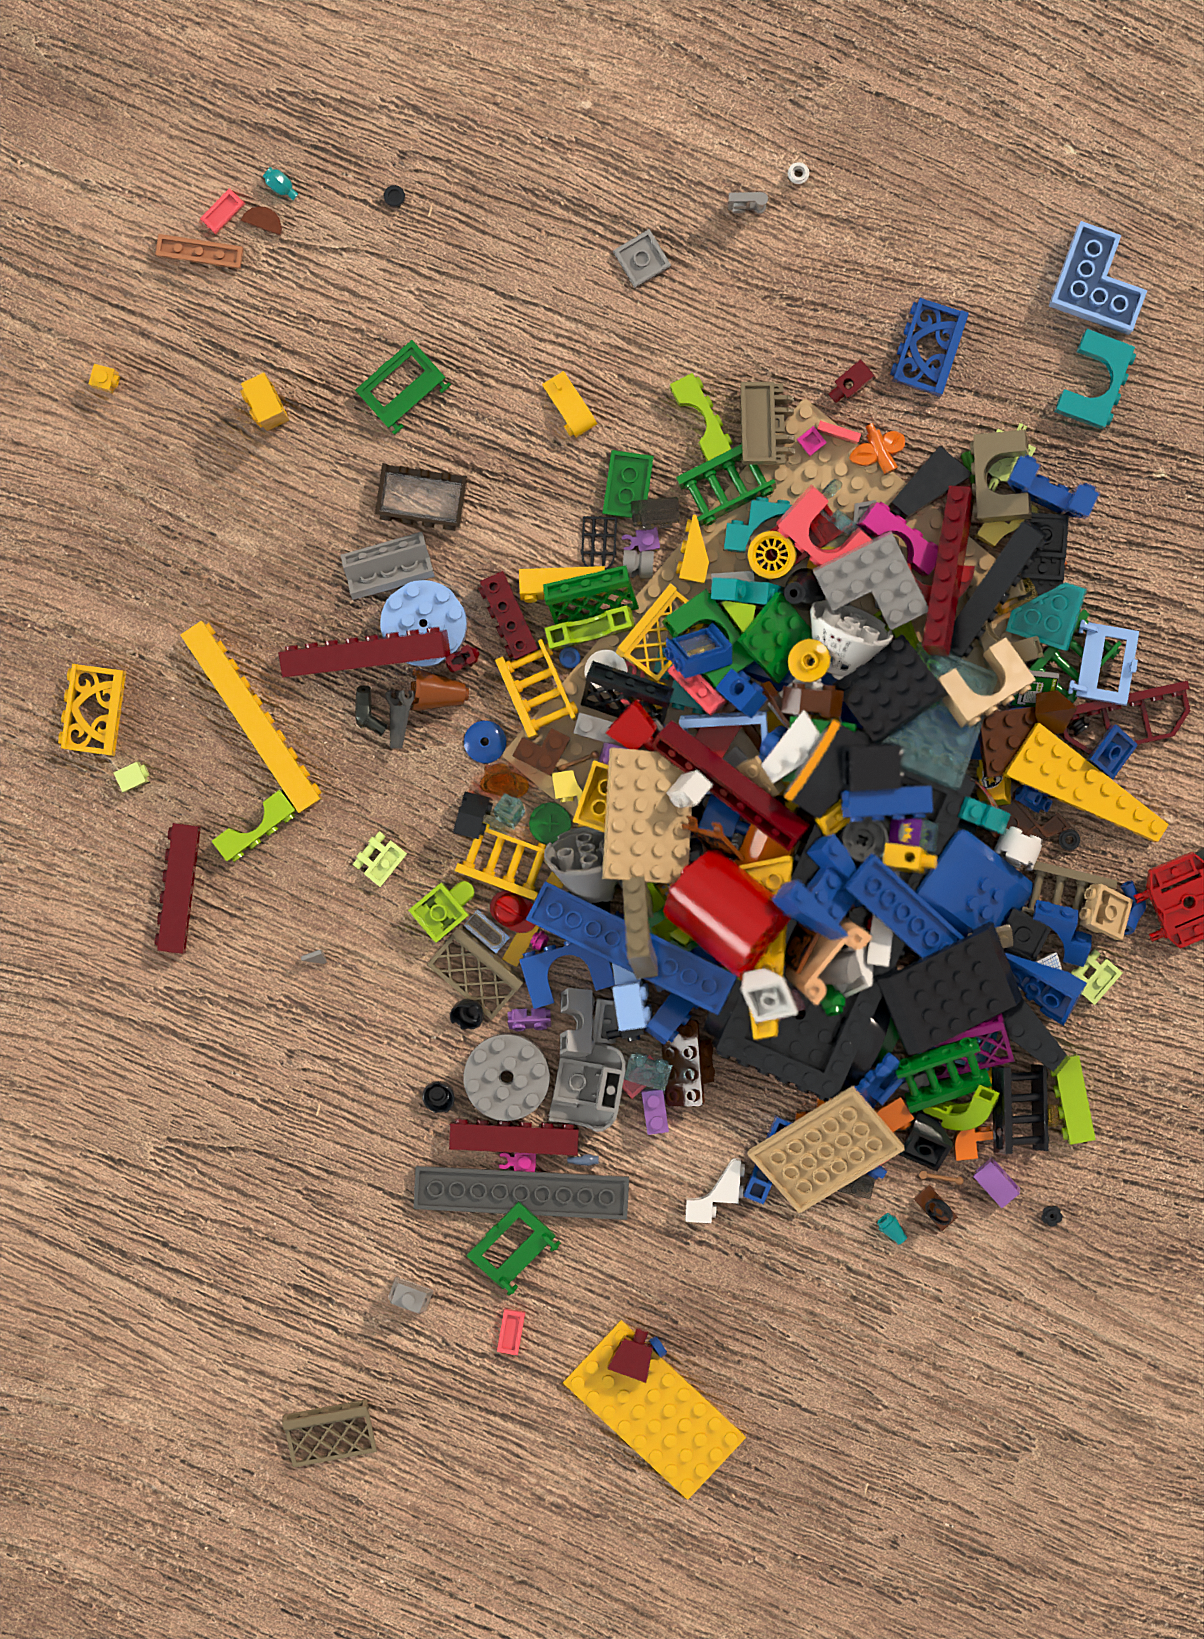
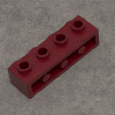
M501 571L481 580V587L478 588L483 599L487 598L489 601L488 612L492 619L496 617L499 625L496 626V630L500 638L505 637L508 645L504 647L509 658L514 657L516 660L538 650L504 572Z

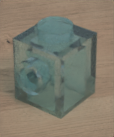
M504 793L493 809L496 820L514 830L524 816L525 809L521 800Z

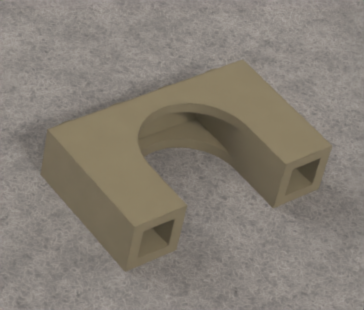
M1026 430L974 434V441L970 442L971 454H974L975 462L971 463L972 475H975L976 483L972 484L973 496H976L977 504L973 505L974 517H977L980 523L1032 519L1031 497L1029 493L1001 495L989 489L987 484L988 472L997 461L1004 458L1029 455L1028 434Z
M1022 579L1016 587L1012 586L1008 591L1010 594L1008 600L1026 595ZM978 586L967 589V602ZM987 622L984 626L986 632L978 641L980 647H983L984 652L992 645L1001 641L994 633L990 622ZM1038 636L1013 643L1010 642L1023 662L1044 657ZM984 657L985 666L989 668L990 672L994 671Z
M644 876L631 877L630 880H622L628 960L636 979L657 977V956L652 946L648 918L654 917L652 896Z

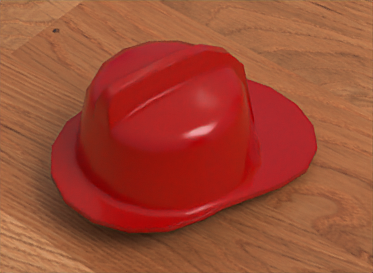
M501 891L492 898L490 913L498 923L517 933H527L536 926L526 920L533 906L530 901L510 891Z

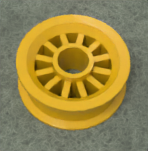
M767 531L759 534L753 539L748 549V561L751 568L758 575L768 579L780 578L788 574L794 567L797 558V551L793 541L789 537L786 539L778 531ZM770 539H774L773 546L771 545ZM765 540H766V542H767L768 547H766V546L763 544V542H764ZM777 541H781V544L778 547H776ZM784 545L787 548L785 550H780ZM759 546H761L764 549V551L758 550ZM772 548L778 553L775 561H770L767 558V552ZM788 552V557L782 556V553ZM757 553L763 554V556L757 558ZM764 559L765 561L760 565L758 561ZM780 559H785L787 561L784 564ZM777 562L782 566V568L778 569ZM768 563L767 570H766V569H764L763 567ZM772 563H773V566H774L775 571H770V570H771Z

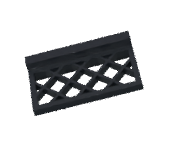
M596 661L592 662L585 679L586 684L581 701L582 706L618 718L629 706H624L620 700L626 698L631 704L634 698L643 700L639 702L642 706L647 705L650 709V712H647L649 716H655L664 727L674 688ZM592 683L597 684V685L602 686V687L595 688V686H594ZM613 690L622 694L616 695ZM606 691L610 698L604 699L600 693ZM594 695L598 702L588 700L587 698ZM614 702L618 709L611 708L609 703ZM653 704H655V705H657V706H660V707H663V708L656 709Z

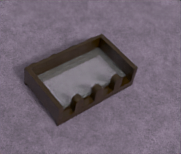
M382 463L375 514L380 516L379 520L392 521V518L401 519L400 523L413 525L414 521L422 522L424 527L434 528L435 524L443 525L444 530L455 531L456 527L461 528L469 477Z

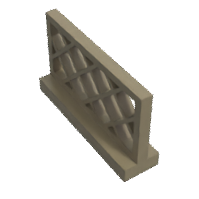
M462 925L455 930L427 964L428 967L466 999L478 1002L484 1014L491 1020L525 982L524 977ZM454 939L461 945L462 953L450 954L449 945ZM462 956L463 968H452L451 957ZM465 956H475L478 961V967H466ZM447 957L448 969H440L434 964L438 958ZM490 969L494 973V981H483L482 970ZM478 970L479 982H468L467 971ZM464 971L465 983H456L453 980L452 972ZM495 984L496 995L484 996L483 985ZM498 984H508L512 988L511 992L507 995H499ZM480 985L481 996L473 997L470 995L468 986ZM485 999H496L497 1008L493 1013L485 1007Z
M368 1399L295 1412L283 1416L282 1425L286 1433L293 1468L377 1452ZM365 1417L366 1425L363 1430L353 1425L356 1418ZM341 1421L347 1425L342 1434L332 1428L335 1422ZM320 1425L326 1429L321 1438L310 1432L314 1426ZM349 1428L359 1433L354 1442L344 1436ZM299 1429L305 1433L300 1442L292 1438V1430ZM328 1432L339 1437L333 1446L323 1440ZM362 1435L370 1440L371 1447L362 1448L357 1444ZM307 1436L318 1441L312 1450L302 1444ZM341 1439L351 1445L348 1451L342 1452L336 1448ZM320 1443L330 1449L327 1455L321 1456L315 1452ZM299 1447L309 1453L306 1459H296L295 1453Z

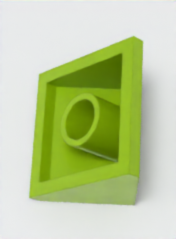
M724 601L721 604V608L729 614L731 622L743 634L754 620L756 606Z

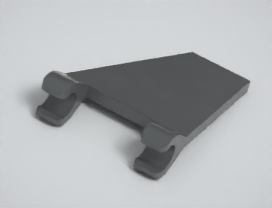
M404 690L395 691L394 699L391 697V691H386L385 698L390 705V748H403L410 706L415 698L413 690H409L408 698H405ZM399 701H401L403 706H397Z

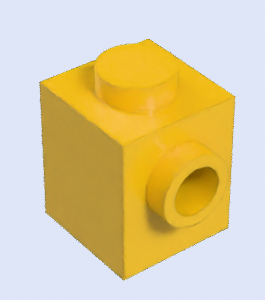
M94 364L89 385L95 389L114 393L115 388L119 384V373L115 369Z

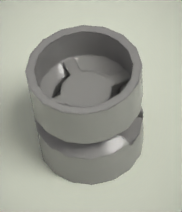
M624 550L623 566L627 565L630 578H635L636 575H639L643 579H652L654 551H641L638 554L636 550Z

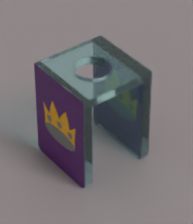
M891 819L888 843L920 847L926 852H936L939 824L923 819Z

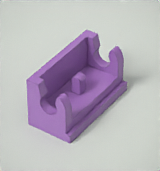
M993 1157L980 1166L973 1175L1001 1208L1020 1194L1019 1186Z

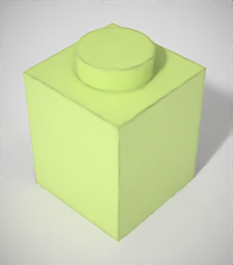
M135 762L114 772L122 792H128L149 782L147 779L150 776L146 766L141 765L140 762Z

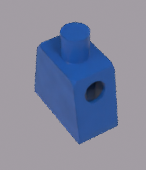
M711 793L698 828L713 831L714 826L712 822L722 825L726 838L732 842L735 833L746 836L751 824L740 821V814Z

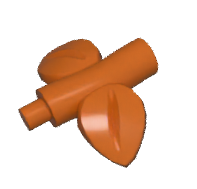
M873 423L867 425L865 428L868 432L866 437L869 443H862L852 451L849 457L851 462L861 466H870L877 461L884 474L898 469L891 455L900 453L905 446L904 435L896 431H889L882 436L880 429L876 430Z

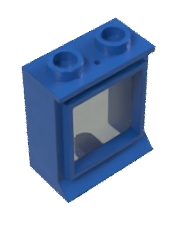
M713 622L708 628L672 638L671 640L666 638L665 656L667 660L674 664L676 671L680 672L685 679L732 664V644Z

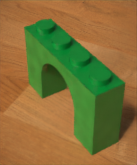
M705 589L666 616L662 623L671 636L676 638L695 625H710L713 622L732 644V664L700 674L715 689L731 668L739 673L755 660L737 641L742 635L740 629L732 625L729 614L719 607L717 600L711 599V592L709 593Z

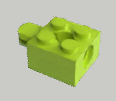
M461 881L449 890L441 882L408 911L433 941L437 943L470 915L463 906L473 898L475 894L474 887L467 881Z

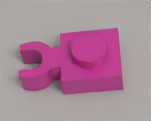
M507 1152L500 1153V1157H506L508 1162L506 1164H499V1168L507 1169L510 1166H514V1171L535 1172L536 1154L515 1153V1156H511Z

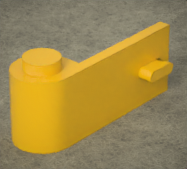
M564 371L542 384L566 422L564 428L570 437L574 435L577 438L598 425Z

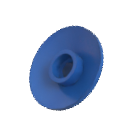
M479 721L471 725L464 737V747L467 754L473 760L480 763H490L500 758L505 751L506 736L502 728L496 723ZM488 738V745L483 746L481 739Z

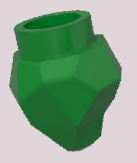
M832 984L825 985L826 994L820 1001V1005L825 1010L826 1016L842 1014V1008L845 1006V997L840 991L835 990Z

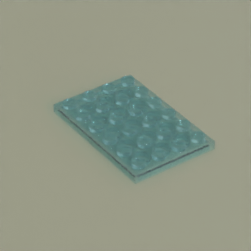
M919 641L915 651L937 679L955 668L974 693L981 696H992L998 679L995 672L952 654H949V656L927 655L922 646L923 642ZM940 700L882 743L894 742L901 745L903 750L901 768L958 791L961 787L985 714L972 727L966 725L961 728L946 705Z

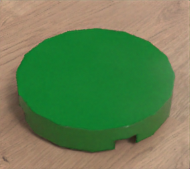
M552 802L543 803L536 807L530 815V832L539 842L544 844L551 842L553 844L558 840V835L571 829L570 815L560 804Z

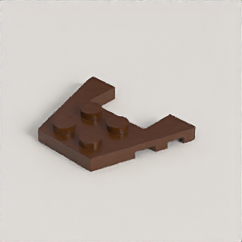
M1011 778V804L997 805L999 809L1011 814L1006 829H1009L1010 826L1022 830L1021 834L1025 836L1034 835L1043 840L1070 828V825L1058 812L1040 826L1022 804L1015 800V796L1012 793L1022 784ZM990 832V834L998 841L1000 835Z

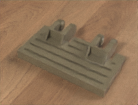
M774 382L740 383L742 465H785V456L795 455V449L792 447H776V444H791L795 442V436L775 434L785 432L784 417H790L794 414V409L791 407H775V404L784 405L794 402L793 396L774 395L783 394V384H774Z

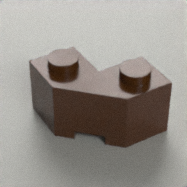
M792 682V686H783L781 712L800 715L803 711H806L808 715L841 717L844 691L835 690L836 686L823 685L822 688L813 689L805 687V683Z

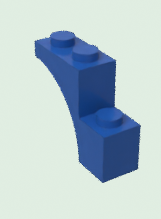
M1036 900L1033 920L1046 924L1058 934L1064 945L1063 962L1084 967L1091 950L1092 935L1082 931H1075L1078 924V910L1047 901Z

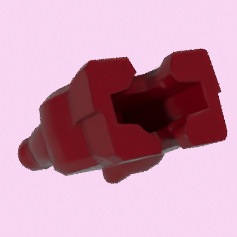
M466 645L459 652L451 653L450 656L445 657V663L450 672L454 673L466 665L472 667L478 661L480 653L477 648Z

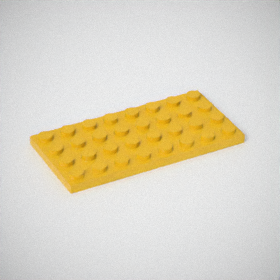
M620 1320L563 1381V1384L688 1500L744 1441L746 1436L663 1358H660L654 1349H652L646 1383L608 1370V1362L623 1336L633 1338L635 1333L623 1320Z

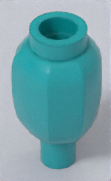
M269 167L262 176L265 178L266 185L277 194L288 195L292 200L298 196V193L292 187L291 180L279 169Z

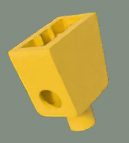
M886 843L883 863L892 871L924 874L925 868H936L937 856L927 855V852L920 847Z

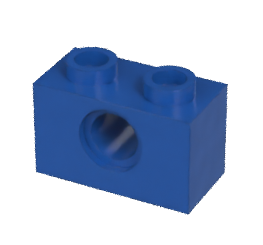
M731 668L715 689L742 713L752 719L768 698L762 693L764 689L756 682L752 684L749 682L751 678L741 670L738 673Z

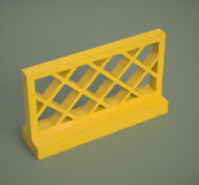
M671 583L616 650L617 655L621 658H626L655 682H658L673 664L666 657H663L662 646H666V642L661 643L660 632L668 630L666 627L659 628L658 620L660 617H665L672 613V603L676 598L683 604L689 601L677 592V588ZM704 624L695 625L690 629H694L693 632L698 631ZM657 632L658 643L646 644V634ZM659 647L660 658L648 659L647 648ZM644 648L645 659L636 660L630 654L634 649ZM649 662H661V671L658 675L650 671Z

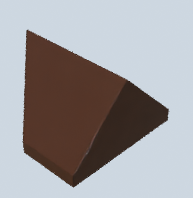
M1058 690L1036 693L1035 715L1037 722L1053 734L1064 733L1078 707Z

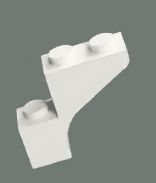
M733 1158L714 1188L708 1194L698 1198L686 1199V1222L711 1223L712 1218H716V1205H713V1202L739 1203V1198H743V1185H740V1177H744L745 1164H741L740 1158Z

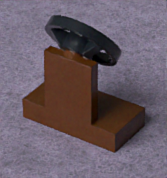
M930 1185L913 1198L941 1231L958 1218Z

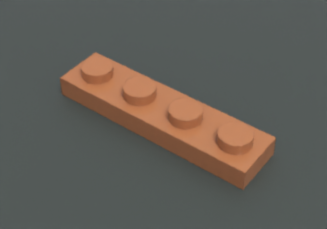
M158 234L155 255L163 258L241 269L244 248L242 246Z

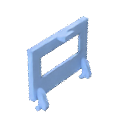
M1081 620L1079 633H1083V630H1087L1080 674L1078 685L1074 684L1075 681L1070 680L1068 693L1072 694L1073 690H1076V697L1127 706L1132 673H1136L1138 660L1135 659L1139 631L1090 622L1086 624L1085 620ZM1105 637L1127 640L1118 692L1097 689Z

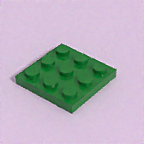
M775 592L737 641L774 683L779 684L790 670L788 658L792 648L800 641L812 639V630L783 594Z

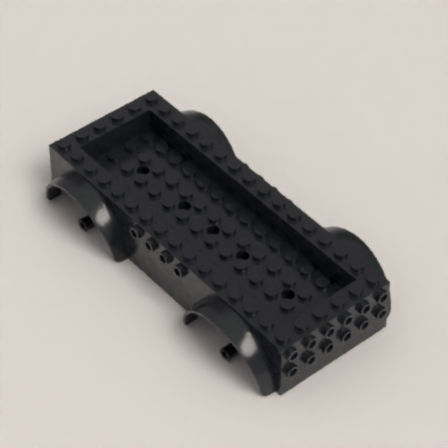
M859 728L858 731H855V733L866 739L869 743H874L865 729ZM885 739V740L882 741L881 743L892 742V741H890V740H888V739ZM901 746L903 750V759L901 761L903 781L901 784H910L916 787L931 786L933 812L925 813L926 817L919 819H922V824H939L936 852H927V855L937 856L938 860L958 831L966 830L972 835L975 834L977 824L959 818L958 815L965 797L979 801L977 795L972 792L976 783L971 781L972 776L958 771L956 774L952 773L951 767L942 763L934 765L931 763L933 759L922 754H918L916 757L912 755L913 750ZM842 787L827 809L841 800V792L848 790ZM799 807L796 815L810 826L799 840L800 845L793 858L791 882L799 880L806 888L820 870V867L807 852L817 838L824 835L815 820L817 817ZM837 831V832L834 834L837 839H838L839 831ZM859 837L856 843L863 846L865 839ZM855 864L857 870L862 864ZM925 868L924 874L900 872V879L916 892L931 868ZM865 906L853 909V912L848 910L846 916L869 935L871 934L865 927L868 924L866 921L873 914ZM793 918L787 924L785 947L798 924V921ZM893 933L889 967L873 964L872 985L846 997L845 1006L842 1008L843 1013L840 1015L826 1016L820 1002L817 1005L814 1004L788 981L785 975L787 967L784 965L782 978H784L789 992H795L800 996V1005L805 1010L804 1018L796 1019L793 1015L786 1016L778 1022L777 1036L755 1040L750 1009L741 990L743 981L737 979L720 1015L718 1016L709 1011L703 1031L714 1037L712 1044L718 1055L726 1059H730L732 1056L742 1066L747 1068L750 1065L755 1066L757 1072L768 1077L771 1073L775 1075L777 1081L789 1085L790 1082L794 1083L798 1090L807 1094L812 1091L818 1099L827 1102L836 1097L840 1091L844 1092L852 1086H858L860 1081L865 1078L864 1075L869 1072L881 1049L891 1015L875 978L894 968L898 969L895 965L898 958L902 959L905 954V943ZM844 944V945L841 947V949H843L844 947H846V946H848V945H847V944Z

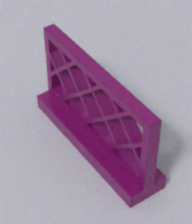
M1002 1013L935 1046L938 1048L966 1037L972 1038L977 1036L982 1039L978 1044L980 1052L977 1053L987 1056L985 1061L977 1062L979 1069L1014 1062ZM1001 1031L1002 1036L999 1041H996L989 1037L991 1033ZM986 1041L995 1045L991 1052L981 1049ZM998 1048H1002L1007 1051L1008 1056L998 1057L994 1054ZM967 1057L960 1058L966 1061V1063L962 1067H956L958 1074L971 1072ZM946 1063L941 1064L945 1068L943 1071L935 1073L937 1079L950 1077Z

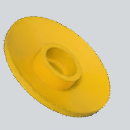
M806 639L797 643L792 648L788 658L790 672L795 678L803 682L819 680L826 674L830 665L828 649L824 644L814 639ZM814 658L815 662L810 666L809 661Z

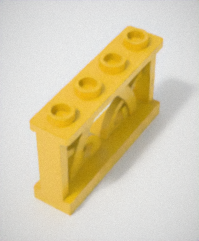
M72 664V668H69L67 672V681H70L69 689H66L64 694V702H67L66 710H63L61 716V723H64L63 732L60 731L58 744H61V749L115 756L126 671ZM83 673H89L94 678L95 685L91 687L90 681L85 679L86 685L80 686L79 677ZM97 673L114 675L113 681L99 683ZM77 691L81 692V694L76 698ZM100 691H103V696L106 693L110 695L109 701L104 702L102 700ZM96 694L99 704L109 709L108 715L96 718L90 726L79 708L89 697ZM73 716L78 723L72 724ZM100 721H104L106 728L102 730L99 726L98 731H96L97 724ZM72 731H79L77 738L82 737L85 732L88 736L84 742L76 744L71 739ZM92 737L104 743V749L86 746Z

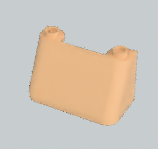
M846 915L839 923L848 934L846 938L831 941L820 935L801 973L797 974L788 967L785 970L788 981L816 1005L826 994L825 984L817 977L841 947L847 944L850 948L859 950L865 947L872 939V936Z

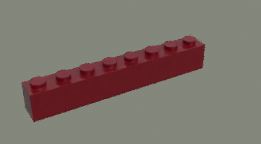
M949 486L922 644L927 655L949 656L975 500V496H973V492L968 486Z
M439 627L426 628L427 632L419 633V629L406 631V635H399V632L386 633V637L379 638L378 634L365 636L366 640L359 641L358 637L346 638L343 643H338V639L325 641V645L319 646L318 642L306 643L304 648H298V645L285 646V650L278 652L282 678L445 658L451 655L447 629L440 630Z
M672 720L658 733L651 745V748L684 773L697 770L712 784L708 790L788 852L797 844L810 826Z

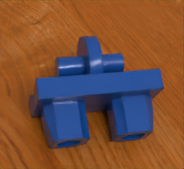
M1021 785L1016 789L1015 800L1036 813H1039L1040 810L1048 812L1053 803L1052 800L1047 798L1048 794L1038 792L1037 789L1028 785Z

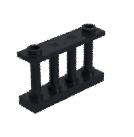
M1031 1064V1072L1011 1073V1067H992V1090L1000 1093L993 1108V1153L1013 1154V1146L1033 1145V1150L1049 1151L1048 1072L1046 1066ZM1031 1080V1093L1012 1094V1081ZM1032 1102V1114L1012 1116V1103ZM1032 1123V1136L1013 1137V1124Z

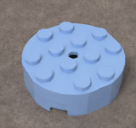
M418 580L407 583L387 599L381 614V633L383 637H386V633L399 632V635H406V631L419 629V633L427 632L426 628L439 627L440 630L447 629L450 653L455 654L460 650L465 640L467 616L465 609L449 588L434 581ZM422 621H427L426 627H421ZM445 658L405 663L418 667H433L442 664Z

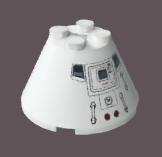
M827 600L814 602L811 606L812 639L821 642L828 649L830 665L827 672L832 673V676L838 680L854 672L857 667L866 664L892 640V631L889 630L887 632L884 628L885 623L859 608L849 605L841 606L832 611Z

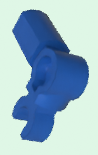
M778 726L766 735L760 747L761 753L758 756L762 763L788 731L786 727Z

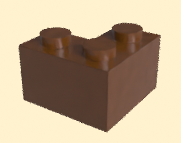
M551 728L542 746L522 737L512 756L551 776L571 738Z

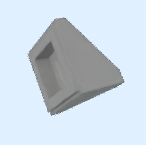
M322 949L301 956L302 961L320 964L328 963Z

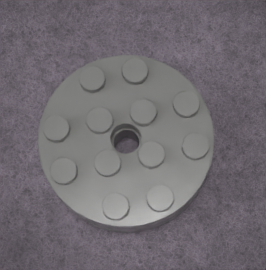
M511 1033L497 1034L482 1041L470 1054L464 1069L465 1091L471 1103L484 1115L502 1121L520 1119L532 1113L545 1098L550 1082L549 1064L542 1050L530 1039ZM510 1071L513 1074V1080L511 1082L503 1081L501 1078L502 1072Z

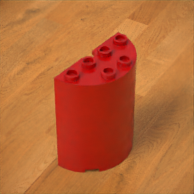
M707 850L691 865H686L682 869L680 878L668 889L669 895L663 910L665 917L741 981H743L745 972L753 971L765 955L766 948L776 940L791 920V917L787 916L772 900L775 896L772 892L720 850Z

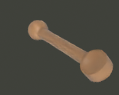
M592 751L590 755L567 764H562L556 768L559 772L588 759H597L599 752Z
M924 1170L919 1173L921 1179L932 1178L955 1182L957 1185H962L964 1182L962 1177L952 1178L934 1175Z

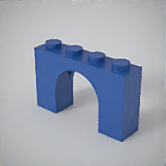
M564 941L565 946L556 948L555 944L544 947V952L538 954L535 953V950L524 953V958L519 959L534 1009L555 1003L548 980V971L550 965L557 958L564 955H574L581 958L589 968L595 991L615 985L610 961L569 941Z

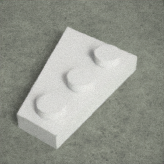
M806 711L800 714L762 763V767L773 783H776L800 767L808 756L807 752L821 735Z

